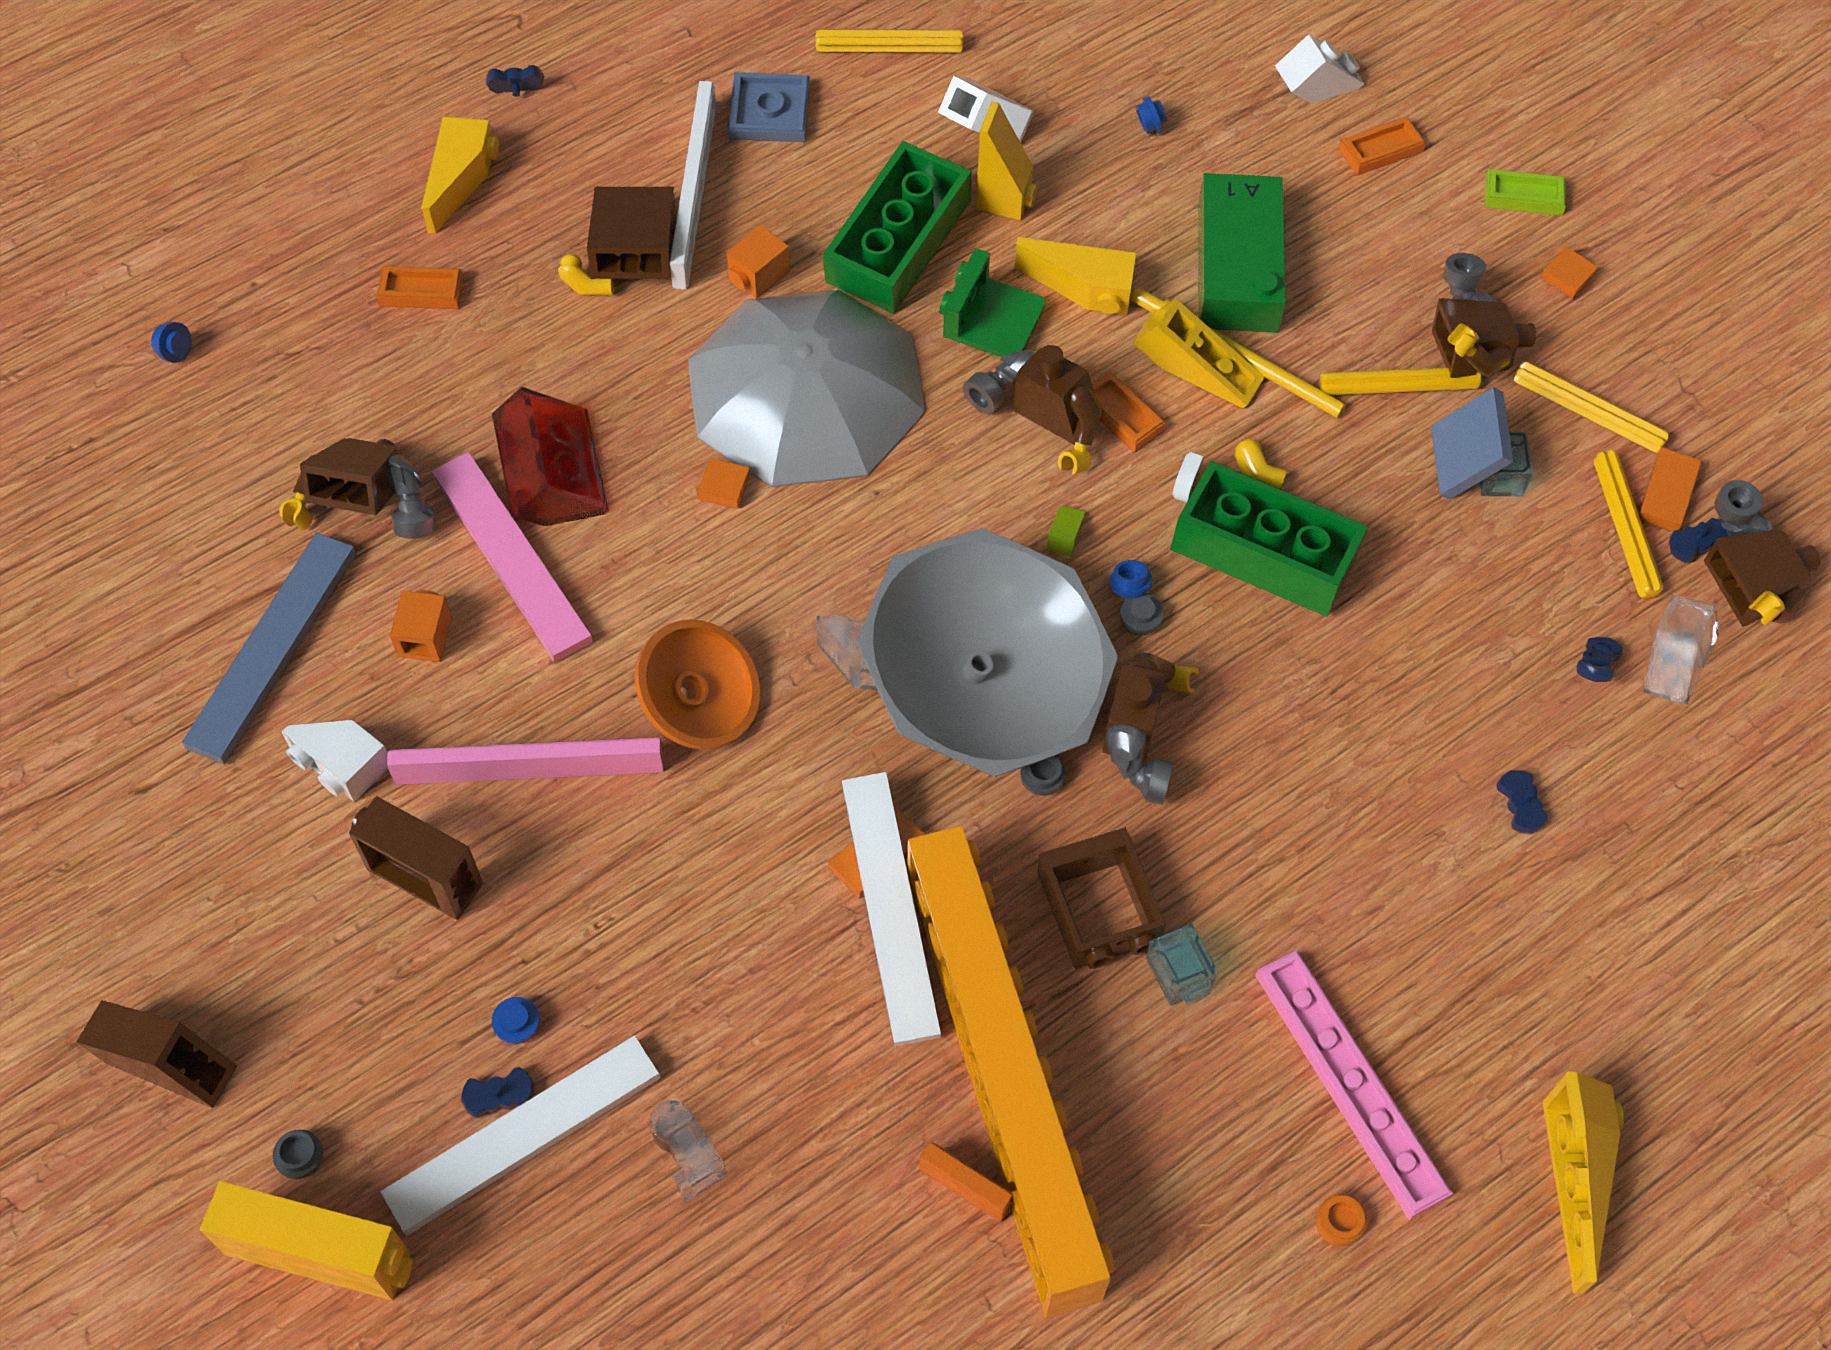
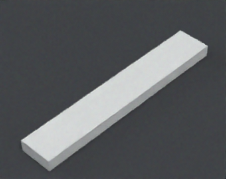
M699 81L670 258L672 286L674 289H687L689 287L716 114L715 86L710 81Z
M883 772L842 780V788L894 1046L941 1038L887 773Z
M634 1035L380 1192L407 1237L658 1081L660 1075Z

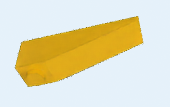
M1574 1071L1565 1073L1542 1104L1573 1294H1584L1597 1282L1620 1131H1622L1624 1125V1114L1620 1102H1615L1611 1085Z

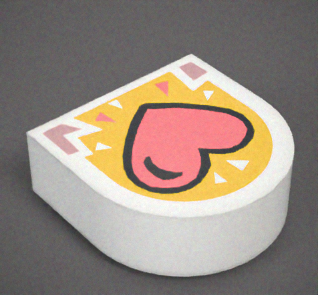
M1192 452L1186 454L1174 485L1172 494L1174 499L1187 503L1200 479L1203 456Z

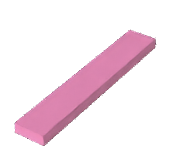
M467 452L432 470L434 480L554 663L592 644L591 634L470 453Z
M638 738L390 750L387 753V767L395 785L660 773L664 772V757L660 739Z
M1298 950L1258 969L1255 975L1408 1220L1449 1199L1453 1192Z

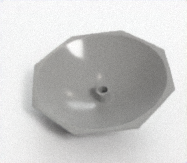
M840 290L747 299L688 359L697 438L733 463L750 467L752 475L771 487L868 476L925 414L920 374L912 335Z
M984 528L893 556L856 642L899 735L995 777L1087 744L1118 659V655L1100 617L1074 568Z

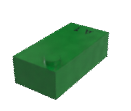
M902 141L823 253L825 282L894 314L970 203L971 171Z
M1204 173L1198 202V318L1214 330L1278 333L1286 304L1283 178Z
M1210 461L1178 517L1170 550L1328 617L1357 559L1368 526Z

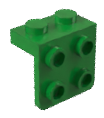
M975 248L969 261L961 262L956 273V285L953 291H946L942 298L939 313L944 315L943 337L998 357H1003L1016 351H1023L1045 309V299L1042 296L990 279V253Z

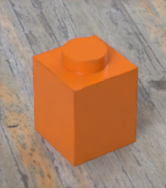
M760 224L727 251L729 279L738 289H745L755 298H758L790 272L789 246Z
M430 590L401 592L390 633V638L398 657L441 662L452 619L444 595H439Z

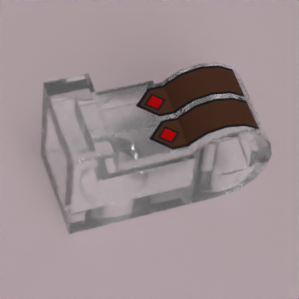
M667 1100L659 1103L650 1115L649 1125L656 1145L660 1149L670 1152L680 1167V1170L673 1174L676 1188L687 1203L727 1177L725 1163L688 1107L676 1100Z

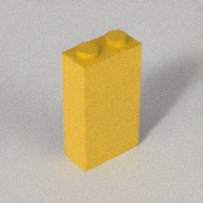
M219 1181L199 1229L225 1256L391 1301L395 1297L397 1288H404L412 1269V1258H409V1250L390 1226Z

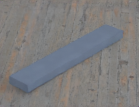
M315 533L183 739L182 743L187 750L225 765L355 558L356 551L353 546L320 533Z

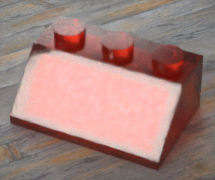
M521 386L492 413L511 517L542 526H550L604 515L609 511L587 409Z

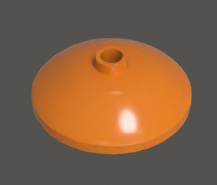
M702 620L676 621L654 633L646 641L639 653L635 667L637 696L647 718L667 738L689 748L714 749L737 739L753 722L760 701L758 673L747 650L725 629ZM681 687L689 692L690 699L683 695Z

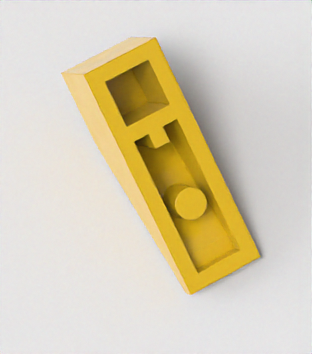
M991 101L980 129L976 210L1021 221L1025 207H1032L1034 204L1038 184L1032 183L1033 165L999 103Z
M455 117L442 118L421 207L428 233L436 234L488 177L491 161L497 160L499 153L498 138L492 136L489 120Z
M1017 237L1015 269L1087 310L1099 311L1104 314L1127 315L1136 253Z
M1177 298L1152 313L1132 342L1161 369L1241 408L1249 404L1264 379V376Z

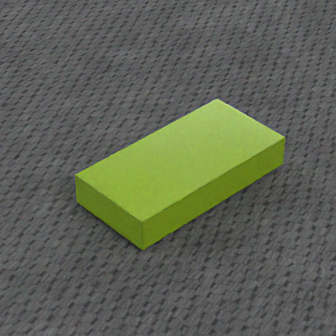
M1495 169L1487 170L1485 176V208L1563 215L1566 207V177Z

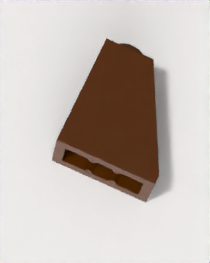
M101 1000L76 1043L110 1066L211 1108L215 1106L237 1067L235 1063L181 1022Z

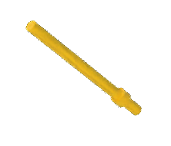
M1140 287L1136 288L1131 297L1132 302L1151 313H1154L1171 301L1169 299L1163 301ZM1209 327L1265 378L1335 418H1339L1346 406L1343 402Z

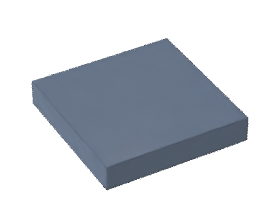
M734 72L728 126L729 139L805 142L810 75Z
M1492 387L1431 426L1439 492L1445 498H1454L1513 463L1504 392L1495 387Z

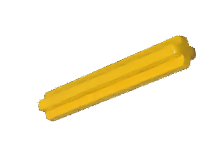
M819 29L816 31L815 38L816 50L818 52L960 53L963 49V33L961 30Z
M1524 361L1515 374L1514 381L1517 384L1654 453H1658L1668 440V431L1528 361Z
M1448 368L1330 372L1320 375L1319 387L1320 390L1329 395L1477 389L1481 385V374L1478 372L1476 373L1477 375L1450 378Z
M1614 450L1601 451L1597 454V458L1594 459V465L1638 595L1642 599L1655 598L1660 595L1664 586L1619 456Z

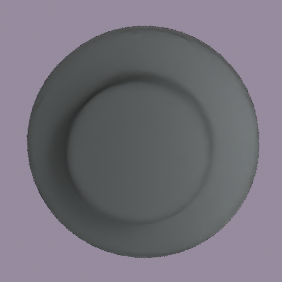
M1148 594L1127 598L1123 602L1120 611V618L1126 629L1135 635L1141 636L1148 635L1158 629L1164 616L1161 603L1155 597Z
M1053 756L1022 767L1020 773L1021 781L1024 787L1033 794L1050 795L1062 787L1065 780V767L1059 758Z
M293 1130L284 1134L277 1141L273 1150V1163L276 1169L283 1176L290 1179H302L311 1175L317 1170L323 1159V1147L316 1135L307 1130Z

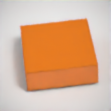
M1565 246L1543 269L1540 278L1574 299L1596 275L1599 267Z
M709 458L697 490L698 500L738 509L750 477V467Z

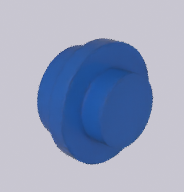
M1150 96L1144 97L1143 102L1135 106L1146 134L1153 131L1157 134L1163 132L1162 123L1167 121V117L1159 100L1153 102Z
M171 321L158 326L154 330L151 344L154 352L162 360L178 363L189 354L192 338L190 331L184 324Z
M1136 560L1120 562L1115 566L1114 572L1110 576L1111 590L1124 598L1142 596L1148 593L1153 585V578L1147 566Z
M512 997L504 1000L496 1007L492 1015V1027L495 1034L500 1040L509 1044H521L528 1041L536 1034L540 1025L538 1009L530 1000L523 997Z

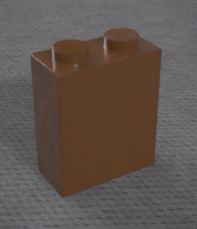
M595 187L587 242L591 279H671L670 258L676 227L674 187Z

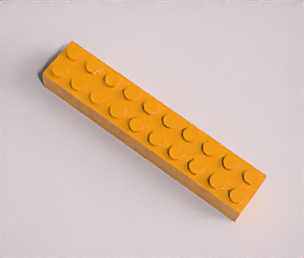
M960 825L908 839L907 874L1004 1188L1012 1192L1011 1210L1046 1319L1101 1303L1108 1285L1111 1284L1109 1273L1115 1272V1265L1107 1242L1099 1243L1094 1229V1224L1099 1223L1094 1199L1091 1194L1083 1195L1078 1177L1083 1176V1167L1079 1153L1075 1146L1068 1148L1063 1134V1130L1068 1129L1063 1105L1060 1100L1052 1101L1048 1084L1053 1083L1052 1073L1045 1054L1038 1056L1033 1039L1038 1038V1032L1033 1014L1030 1010L1023 1011L1018 995L1023 994L1020 974L1016 966L1008 967L1004 952L1009 951L1008 939L1002 923L994 924L990 909L995 908L994 897L989 882H981L978 875L977 867H981V859L977 844L974 839L967 841L963 827Z

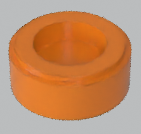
M1344 1193L1333 1194L1327 1197L1320 1205L1316 1213V1227L1323 1239L1330 1244L1348 1246L1355 1243L1364 1233L1367 1226V1213L1362 1203L1355 1197Z

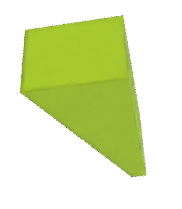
M1060 505L1048 534L1047 551L1069 557L1073 556L1085 517V511Z

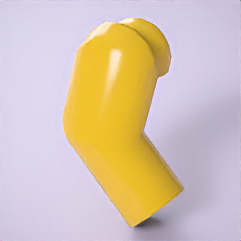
M567 254L561 258V266L558 268L560 279L577 294L614 295V279H591V276L581 268L582 261L577 255Z
M1251 438L1241 441L1235 448V458L1242 474L1281 490L1287 470L1268 465L1258 441Z

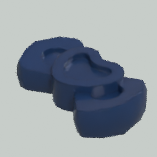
M530 65L525 69L509 68L505 71L493 68L486 75V85L490 91L495 93L512 92L514 97L520 96V91L528 89L538 90L542 87L544 81L542 70L535 65Z
M1711 518L1706 523H1699L1696 527H1687L1684 531L1675 530L1669 539L1670 551L1676 559L1684 563H1690L1696 554H1706L1710 547L1712 548L1716 539L1726 537L1728 534L1726 529L1722 527L1720 520Z
M1594 637L1588 639L1583 657L1576 666L1577 673L1593 682L1611 681L1614 676L1612 664L1621 658L1623 654L1622 646L1611 638Z
M1510 770L1501 776L1496 784V788L1509 798L1507 808L1514 814L1511 822L1512 829L1522 834H1534L1541 830L1548 821V815L1542 809V802L1537 798V789L1533 785V776L1525 771Z
M520 1067L514 1068L505 1079L493 1077L487 1083L471 1078L467 1080L463 1087L461 1102L466 1111L474 1118H480L485 1113L494 1114L500 1109L510 1110L516 1105L520 1106L533 1098L534 1082L528 1072Z

